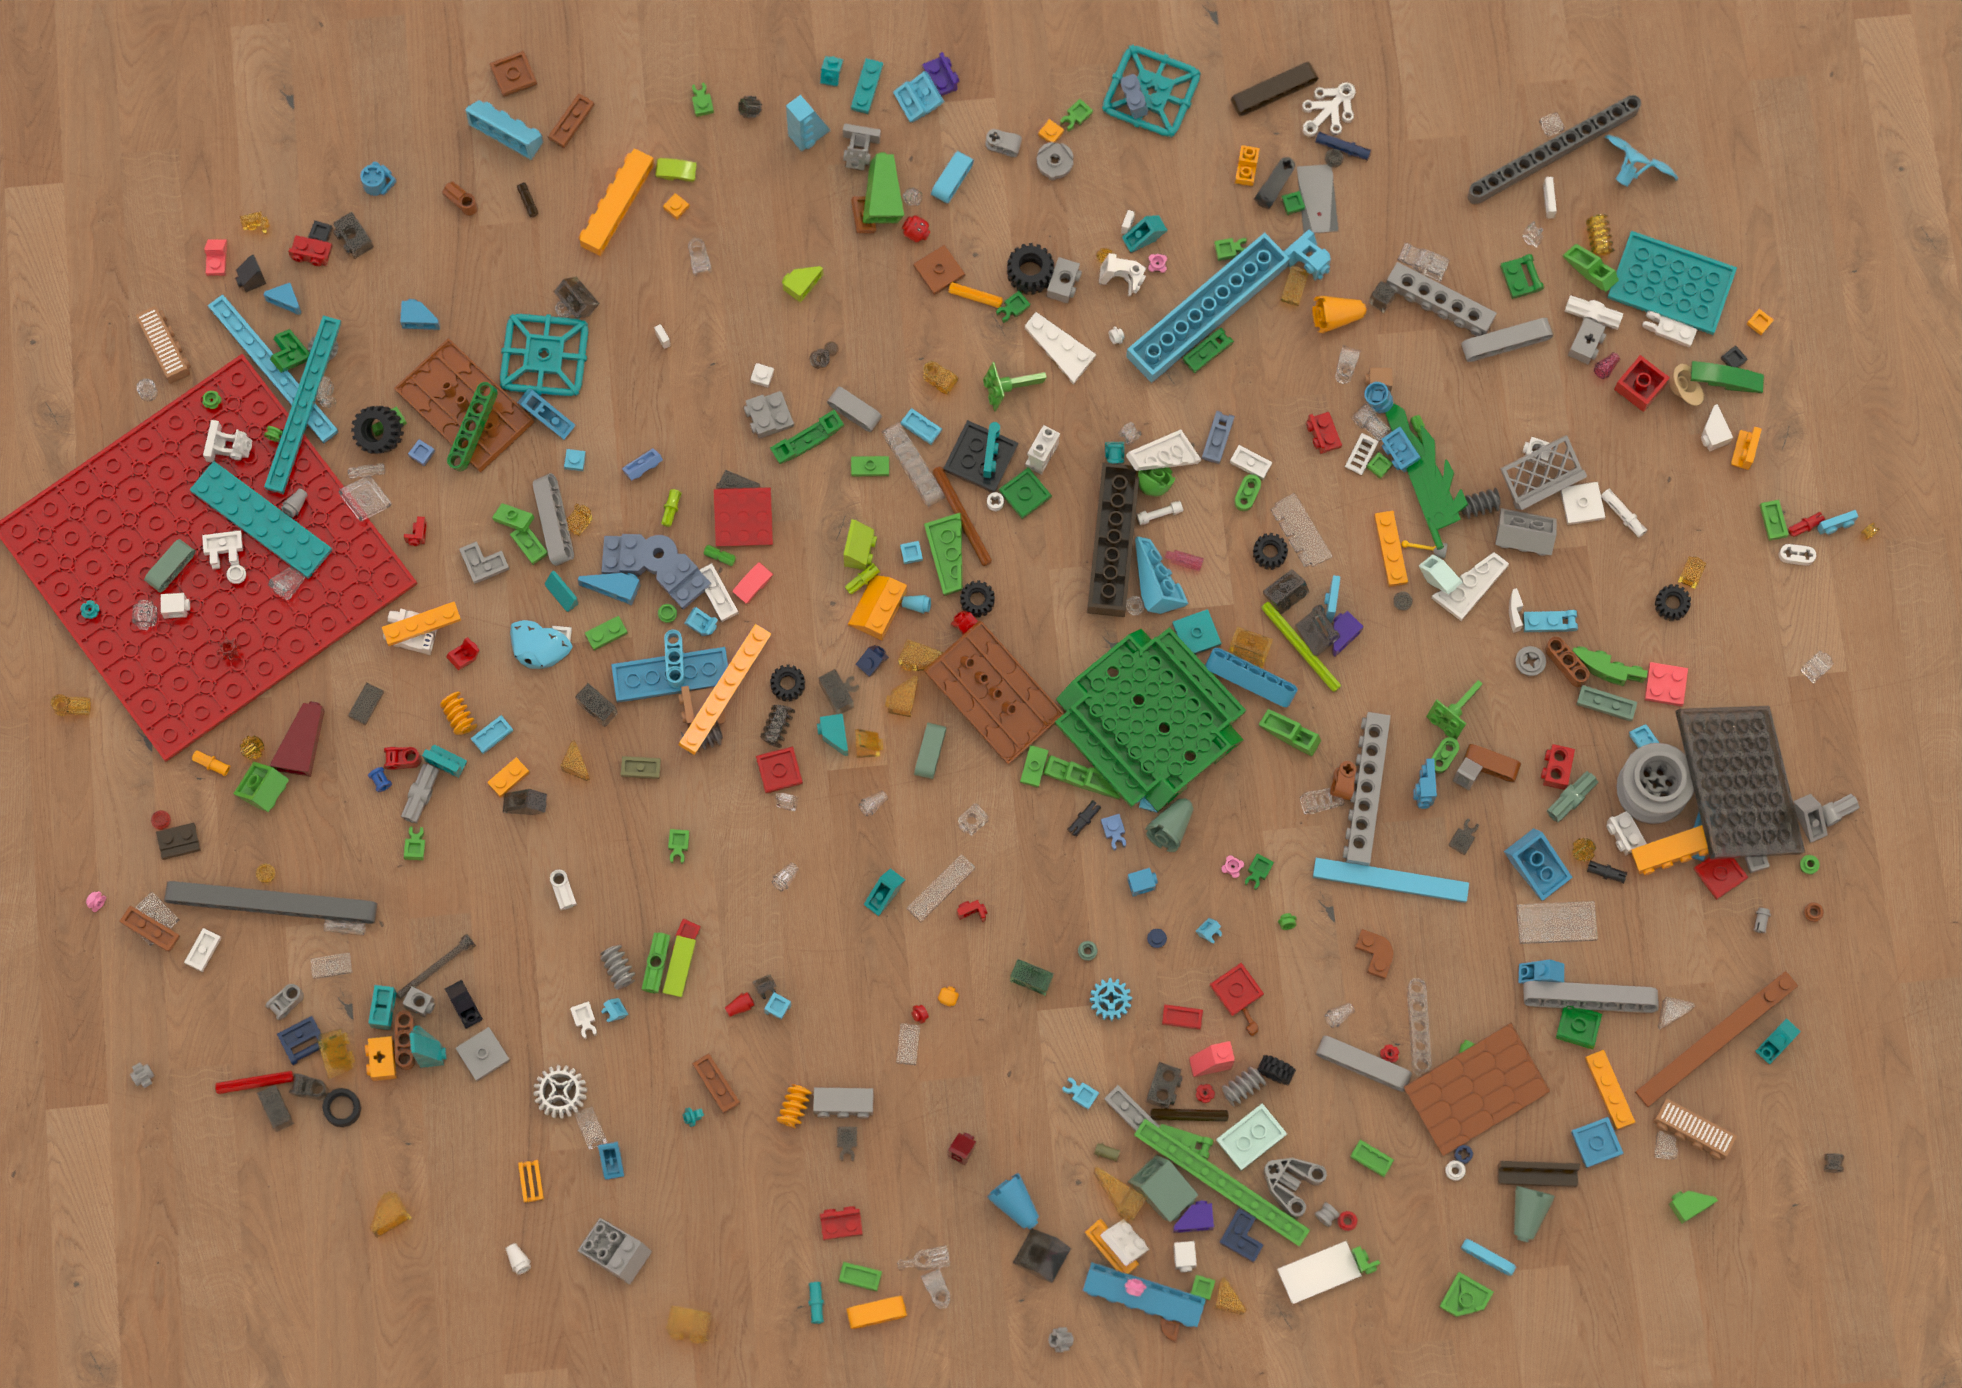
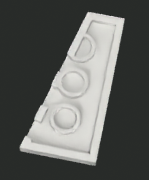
M1182 430L1129 451L1126 455L1136 471L1193 465L1201 461V458Z
M1494 552L1475 565L1474 568L1462 574L1459 578L1463 583L1454 591L1447 594L1441 590L1432 595L1431 598L1462 621L1506 570L1509 563Z

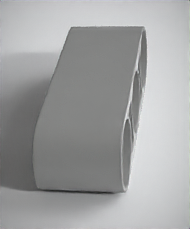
M837 387L827 401L831 408L868 432H871L882 418V415L877 410L842 387Z

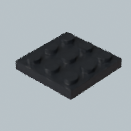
M967 420L943 470L994 493L1019 443L1002 435L996 438L995 443H999L998 454L993 456V461H996V470L991 472V478L983 477L989 429Z

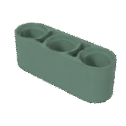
M181 539L176 540L146 574L144 581L158 592L164 591L193 558L195 550Z
M927 723L914 775L929 779L934 778L947 727Z

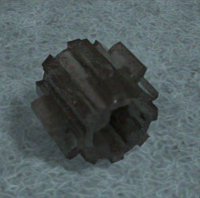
M744 96L738 103V111L744 118H756L762 111V103L756 96Z

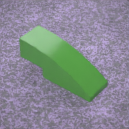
M1575 244L1563 255L1568 263L1581 275L1605 292L1619 281L1614 269L1605 265L1600 257L1578 244Z
M1270 709L1267 710L1259 723L1261 728L1310 756H1313L1321 742L1319 734L1303 728L1300 723Z

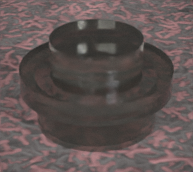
M1337 149L1329 150L1325 154L1326 164L1330 167L1340 166L1343 162V154Z
M1399 592L1393 599L1394 606L1402 611L1409 609L1413 602L1411 595L1407 592Z

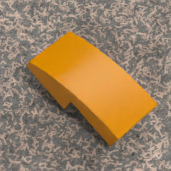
M1241 145L1235 179L1236 184L1253 186L1260 148Z

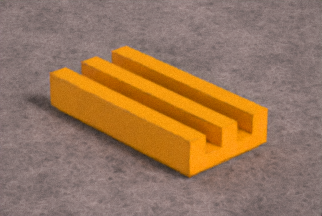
M538 1160L518 1163L524 1203L544 1200ZM531 1166H535L539 1192V1196L536 1197ZM523 1167H527L531 1193L530 1198H528Z

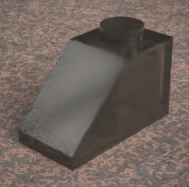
M532 789L505 793L503 813L525 815L545 813L547 794Z

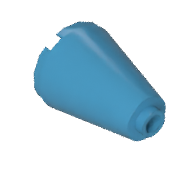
M1016 1173L1011 1176L1013 1179L1010 1181L1005 1180L992 1190L990 1195H987V1198L1023 1229L1026 1227L1031 1229L1038 1223L1039 1215L1021 1175Z

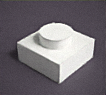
M756 363L750 379L751 383L769 388L774 368Z

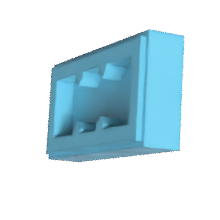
M912 408L900 422V425L930 445L933 444L942 432V428Z
M500 715L474 735L471 740L481 753L484 754L512 733L513 729L503 716Z
M1646 724L1629 732V736L1638 748L1650 743H1659Z

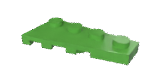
M957 513L924 524L945 596L962 591L963 589L961 513Z

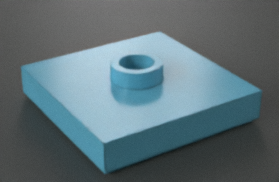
M1333 575L1329 593L1325 595L1324 604H1327L1325 623H1332L1336 613L1340 576Z

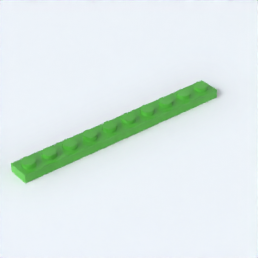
M1144 1119L1134 1134L1143 1142L1296 1245L1300 1246L1309 1233L1310 1229L1147 1119Z

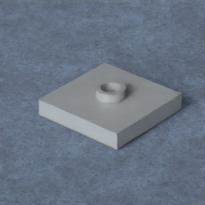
M489 1027L456 1047L457 1052L476 1082L510 1061Z

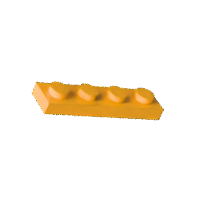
M1394 511L1375 513L1374 518L1388 586L1407 584L1408 579Z
M454 601L383 626L382 630L388 646H392L459 622L461 618Z
M1602 1050L1586 1056L1585 1060L1615 1129L1618 1130L1634 1124L1635 1120L1605 1051Z

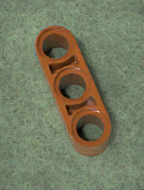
M1552 637L1545 648L1547 656L1573 686L1582 687L1589 678V670L1562 638ZM1552 644L1557 645L1560 650H1558V651L1553 650V649L1551 648V645H1552ZM1563 659H1569L1572 664H1564ZM1575 674H1582L1584 676V679H1577Z
M1474 744L1468 745L1463 759L1464 761L1467 757L1481 765L1483 768L1480 772L1508 782H1515L1521 767V763L1518 760Z
M400 1011L395 1017V1061L402 1070H410L415 1065L410 1041L406 1045L400 1044V1040L403 1037H410V1032L415 1026L414 1018L408 1011ZM408 1017L410 1022L407 1025H401L400 1021L402 1018ZM403 1056L410 1057V1061L407 1064L400 1063Z

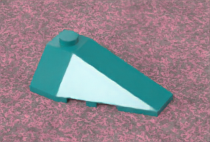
M419 1025L414 1026L410 1032L411 1053L420 1068L444 1065V1059H447L446 1048H442L441 1043Z

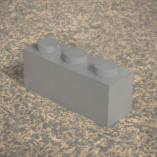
M814 1087V1114L820 1118H828L829 1115H837L838 1118H849V1115H857V1118L862 1119L869 1118V1115L873 1116L874 1091L870 1088Z

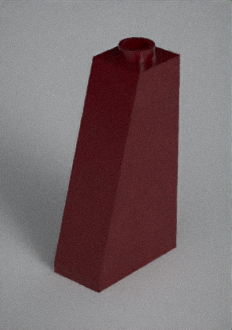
M310 701L309 704H302L272 759L270 767H273L278 772L311 777L325 712L320 703Z

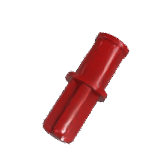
M1821 512L1809 518H1802L1801 522L1788 528L1789 534L1796 537L1806 531L1810 532L1820 522L1825 521V518Z

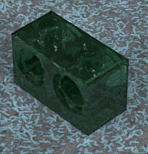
M1017 959L1010 976V982L1046 996L1054 973Z

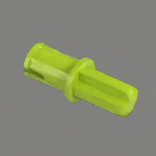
M671 489L669 492L667 503L664 505L665 512L661 522L663 526L670 527L675 512L679 510L678 503L682 493L678 490Z
M872 563L864 571L857 573L858 576L845 586L846 590L853 594L863 585H868L867 582L880 573L879 569Z

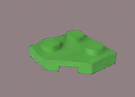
M1458 1272L1439 1307L1455 1317L1482 1311L1489 1302L1493 1291Z

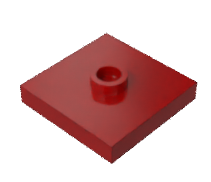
M793 746L756 756L766 794L803 784Z
M1726 846L1693 868L1716 900L1749 878Z
M1242 962L1209 985L1232 1017L1264 995Z

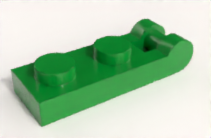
M1219 328L1184 356L1182 361L1195 374L1222 351L1229 348L1234 343V340L1226 336L1223 328ZM1220 339L1222 343L1219 344L1216 340Z

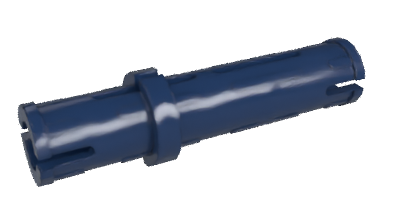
M1321 132L1318 133L1315 143L1347 153L1350 157L1355 156L1368 161L1371 154V149Z

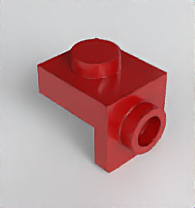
M961 611L954 616V621L951 625L964 635L978 621L970 612Z
M467 637L462 645L450 651L446 658L459 671L475 661L480 650Z
M978 900L971 903L966 901L960 904L956 912L959 920L978 913L982 922L986 921L985 915L988 914L984 904H980Z

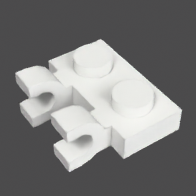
M241 531L202 535L204 555H210L212 569H220L218 554L229 553L231 566L239 565L238 551H243Z

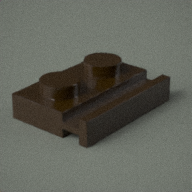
M195 823L156 832L162 860L201 851Z

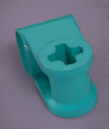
M1105 442V459H1107V462L1124 463V442Z

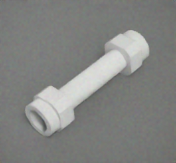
M1175 501L1170 506L1149 513L1146 511L1137 514V520L1139 525L1148 524L1149 520L1171 513L1173 515L1183 512V507L1180 501Z

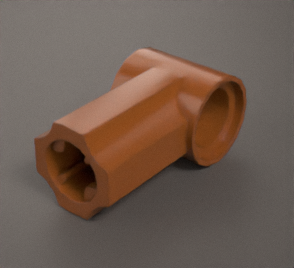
M453 181L444 187L442 194L459 207L463 214L471 216L477 212V203L472 194L464 191ZM468 202L472 203L470 206H464Z

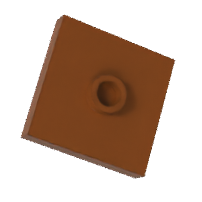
M524 51L489 63L503 97L537 85Z
M945 245L913 264L933 295L965 276L964 271Z

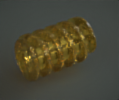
M1596 214L1589 217L1585 222L1586 226H1588L1590 251L1599 256L1612 254L1615 251L1614 248H1609L1614 244L1613 241H1607L1612 238V235L1606 234L1611 231L1610 227H1605L1610 224L1608 220H1604L1609 217L1606 214Z

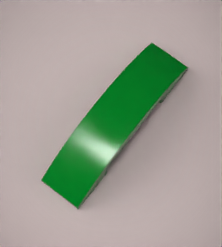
M834 409L819 418L817 423L788 440L785 438L770 447L779 464H782L818 446L839 431L844 424Z

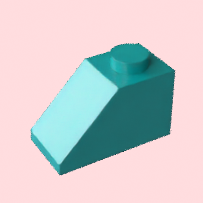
M1159 215L1145 216L1122 239L1130 253H1133L1157 241L1168 230Z
M843 714L820 717V723H817L818 735H822L823 741L842 755L848 756Z
M890 868L879 878L863 905L880 916L897 895L905 879Z

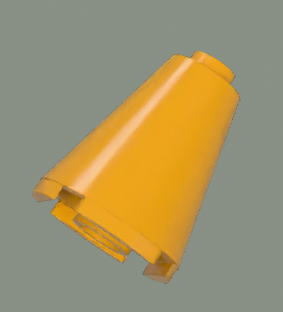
M1321 295L1316 296L1313 300L1316 301V306H1312L1313 321L1315 327L1320 328L1319 333H1326L1360 320L1366 314V305L1361 300Z

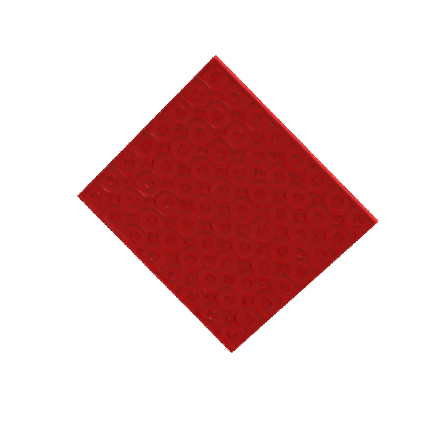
M240 354L0 520L1 541L165 762L418 584L305 435H303L284 494L265 489L264 486L279 442L267 439L264 434L268 432V426L278 428L283 432L289 414L243 354ZM208 391H215L221 397V403L215 409L206 408L203 405V395ZM211 420L219 421L222 433L235 435L237 429L246 433L252 439V448L248 458L235 460L230 458V456L216 454L214 459L216 463L281 511L282 503L298 489H302L308 494L299 514L291 518L333 550L309 579L189 490L212 464V462H206L203 456ZM226 441L225 448L233 449L234 442ZM241 531L243 551H238L239 565L246 571V578L243 582L234 584L227 578V570L231 567L229 553L218 554L220 569H212L210 555H204L202 535ZM181 539L195 550V555L164 591L158 592L144 581L145 576L176 540ZM184 593L186 598L190 600V611H187V617L164 618L161 614V594ZM89 600L99 605V613L93 619L84 618L80 610L81 605Z

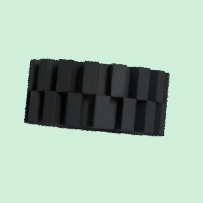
M1267 533L1263 534V537L1260 536L1254 545L1253 558L1255 557V562H1258L1260 567L1265 566L1267 570L1268 567H1271V570L1275 569V567L1279 568L1287 557V543H1284V538L1280 539L1278 534L1276 536L1273 533L1269 535ZM1273 545L1277 548L1278 554L1275 557L1269 558L1263 553L1264 547Z
M977 580V583H974V581H971V584L967 583L965 588L962 589L960 596L962 609L970 612L973 616H986L987 612H991L992 607H994V591L990 585L987 586L986 582L981 583L980 580ZM977 592L983 594L985 597L984 603L981 605L972 604L970 601L972 594Z
M1669 584L1668 587L1665 586L1659 591L1655 601L1656 612L1659 611L1658 615L1660 617L1663 615L1665 620L1670 618V621H1674V619L1677 621L1686 615L1691 606V597H1688L1689 592H1685L1684 587L1678 588L1679 585L1677 584L1675 586ZM1674 596L1678 598L1680 606L1677 609L1669 608L1666 605L1668 597Z
M786 664L787 667L781 665L780 669H775V673L771 675L770 684L772 693L778 699L781 698L782 701L786 702V700H789L790 702L794 698L795 700L798 699V696L803 694L805 679L800 669H796L794 665L790 667V664ZM784 677H792L795 680V685L792 689L786 690L781 687L780 682Z
M1270 1055L1263 1056L1257 1069L1266 1078L1284 1085L1290 1084L1296 1071L1289 1063H1285L1276 1057L1273 1058Z

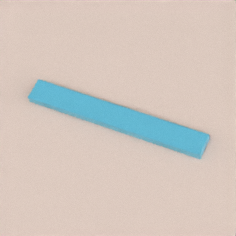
M1322 858L1315 859L1313 878L1433 898L1466 903L1468 897L1469 882Z

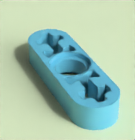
M1465 1239L1461 1246L1464 1252L1508 1276H1512L1516 1269V1266L1469 1239Z

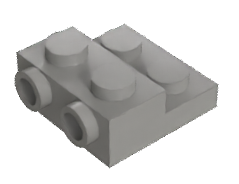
M781 391L765 397L760 395L746 400V406L743 408L746 416L751 417L752 423H750L753 434L757 433L759 439L794 427Z

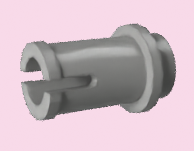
M1758 908V911L1755 912L1757 917L1753 931L1766 933L1768 918L1771 917L1770 910Z

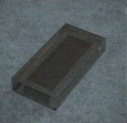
M366 682L348 716L366 725L384 691Z

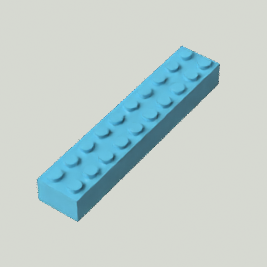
M1264 232L1127 349L1126 357L1152 383L1289 266L1290 258Z

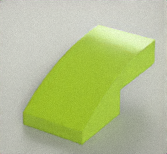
M658 158L655 177L671 181L676 178L693 182L695 180L697 163L678 159Z

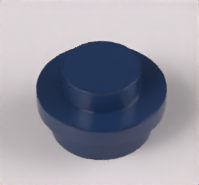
M1153 929L1149 932L1147 941L1151 947L1161 948L1165 945L1167 936L1163 930Z

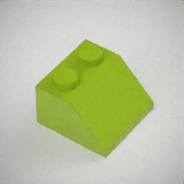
M853 519L851 520L843 554L844 566L865 570L868 565L872 564L873 554L870 553L872 547L875 548L877 536H874V529Z

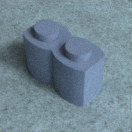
M1132 74L1121 78V87L1132 117L1136 119L1147 115L1148 107L1137 76Z

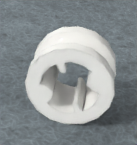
M996 492L991 493L987 497V507L992 511L1002 509L1004 504L1003 496ZM991 499H999V505H992Z

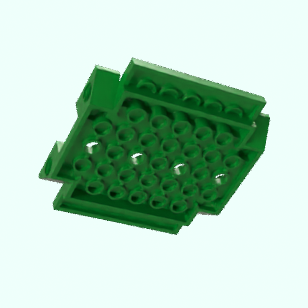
M1170 627L1153 639L1142 629L1128 634L1071 681L1056 698V701L1066 713L1055 721V725L1131 808L1145 797L1153 808L1159 812L1187 789L1188 784L1211 764L1218 763L1244 741L1230 725L1245 714L1246 709ZM1112 668L1116 669L1118 675L1111 677L1107 671ZM1139 696L1143 698L1144 703L1136 705L1133 702V698ZM1162 724L1167 725L1169 732L1162 733L1159 730V726ZM1189 752L1193 753L1195 760L1187 761L1184 755Z

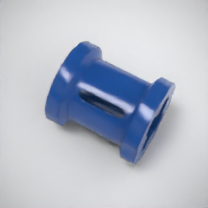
M383 767L376 768L368 774V777L373 780L377 792L385 791L392 786V782L388 781L384 774Z

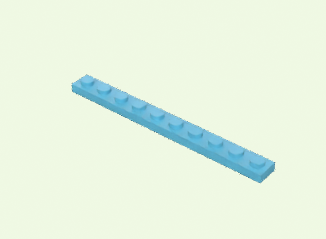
M222 294L208 305L209 309L292 406L299 387L298 382L288 371L280 373L270 360L273 353ZM314 403L307 425L325 443L339 432Z

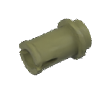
M1102 1142V1144L1097 1143L1094 1154L1098 1158L1101 1156L1117 1162L1120 1150L1105 1146Z

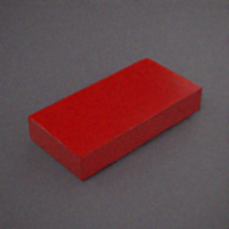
M1164 1004L1162 1025L1201 1030L1203 1009Z

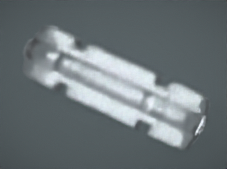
M383 463L376 464V466L371 464L358 466V468H348L349 478L374 476L376 473L378 475L385 474V465Z

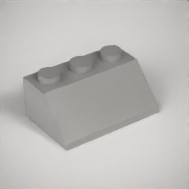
M1501 508L1495 545H1499L1502 548H1515L1522 552H1536L1542 556L1552 555L1556 539L1557 519Z

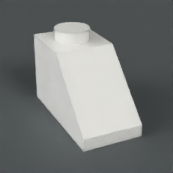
M1718 404L1714 405L1701 436L1703 445L1707 446L1709 451L1728 445L1733 439Z

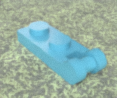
M1577 611L1524 612V632L1577 631L1578 624L1575 620L1577 618ZM1562 619H1568V624H1563Z

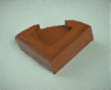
M1161 1317L1160 1326L1163 1334L1169 1340L1176 1342L1180 1322L1169 1321Z

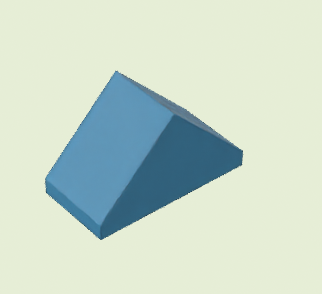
M291 283L264 292L263 295L266 302L295 314H301Z
M618 1142L598 1145L604 1179L623 1177L624 1171Z

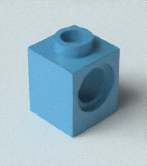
M1150 868L1127 875V881L1133 897L1154 891L1155 884L1158 883L1155 872L1152 873Z

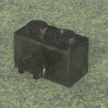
M836 669L818 678L819 685L836 715L843 714L854 708V701L849 694V691L856 692L859 690V685L850 686V682L855 680L854 676L848 677L846 682L843 683Z

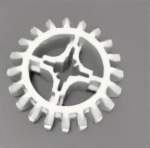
M557 1065V1071L549 1067L550 1074L543 1071L542 1073L545 1078H537L541 1084H534V1088L539 1091L533 1092V1095L538 1097L535 1102L540 1104L539 1109L544 1110L546 1108L545 1115H549L552 1111L553 1118H556L557 1113H559L560 1118L563 1119L565 1112L568 1117H571L570 1110L573 1109L575 1113L578 1112V1109L575 1107L576 1105L583 1107V1103L579 1100H586V1096L581 1093L587 1092V1088L581 1087L586 1084L585 1080H580L582 1077L580 1073L575 1075L576 1070L574 1068L568 1073V1066H565L563 1071H561L560 1065ZM558 1077H565L570 1080H566L563 1083H558L554 1079ZM549 1083L553 1090L549 1094V1098L545 1100L544 1092ZM575 1084L576 1094L574 1099L571 1100L568 1096V1092L572 1089L571 1087ZM556 1087L558 1089L561 1088V1090L564 1088L563 1092L566 1098L563 1095H557ZM560 1100L567 1104L561 1107L551 1105L552 1102L555 1103Z

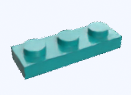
M865 59L851 104V110L869 114L883 69V62Z

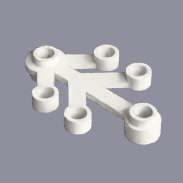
M1342 83L1338 88L1324 89L1319 87L1315 90L1314 97L1317 100H1322L1325 96H1336L1332 101L1306 100L1303 102L1302 109L1306 113H1310L1313 109H1324L1313 121L1310 120L1304 123V135L1307 137L1315 136L1319 125L1330 114L1332 119L1331 134L1337 136L1341 133L1342 126L1339 123L1338 105L1342 101L1344 105L1342 120L1350 123L1354 117L1351 111V99L1355 95V88L1352 84ZM1346 90L1349 94H1343V91ZM1317 92H1322L1323 95L1319 96ZM1309 104L1311 108H1306L1305 105ZM1348 114L1351 116V118L1348 119L1345 117V115ZM1337 127L1339 131H1334L1333 128ZM1311 128L1313 132H1308L1307 129Z

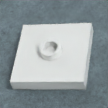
M1598 482L1568 486L1560 490L1567 525L1605 519Z

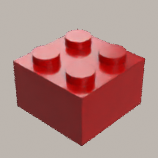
M1640 355L1618 380L1614 390L1644 412L1667 385L1670 377Z

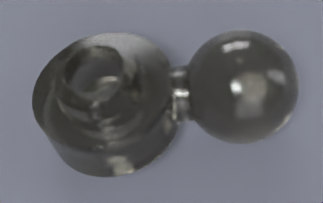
M830 341L825 344L824 350L818 349L813 351L810 355L811 365L817 369L826 367L830 361L829 356H835L838 353V345Z

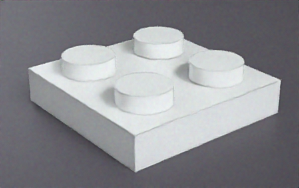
M1124 1219L1100 1235L1125 1266L1149 1250L1145 1242L1139 1238L1131 1225Z

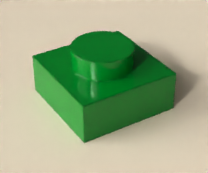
M1300 191L1282 196L1281 199L1287 215L1305 210Z

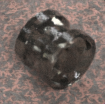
M1835 1153L1824 1155L1826 1160L1824 1171L1832 1173L1844 1172V1167L1842 1166L1844 1155Z

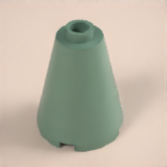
M1185 798L1177 799L1150 822L1145 828L1147 830L1146 836L1159 848L1162 846L1168 848L1166 850L1168 852L1177 851L1194 810L1192 803Z
M1516 1186L1514 1235L1518 1236L1517 1240L1529 1242V1239L1534 1240L1555 1196Z

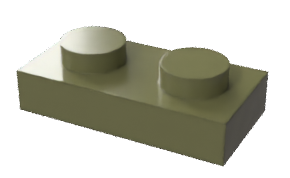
M622 756L621 777L660 779L661 758Z

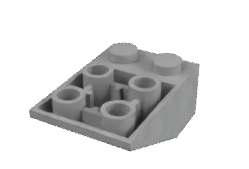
M599 1218L578 1249V1252L629 1285L652 1253L641 1241L602 1218Z

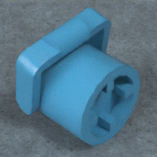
M373 162L371 165L363 168L360 175L365 192L373 196L385 195L396 183V179L391 175L392 172L386 166H381L378 162ZM385 176L391 179V181L388 184L386 182Z

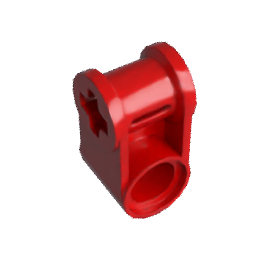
M414 747L384 748V753H386L384 769L417 768L421 764L422 758ZM409 755H416L413 761H407Z

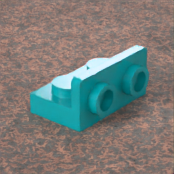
M433 745L430 751L425 749L422 755L425 762L457 778L460 777L467 764V760L437 745Z

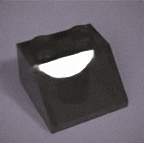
M1031 1229L1013 1264L1040 1279L1053 1283L1071 1248L1057 1237Z

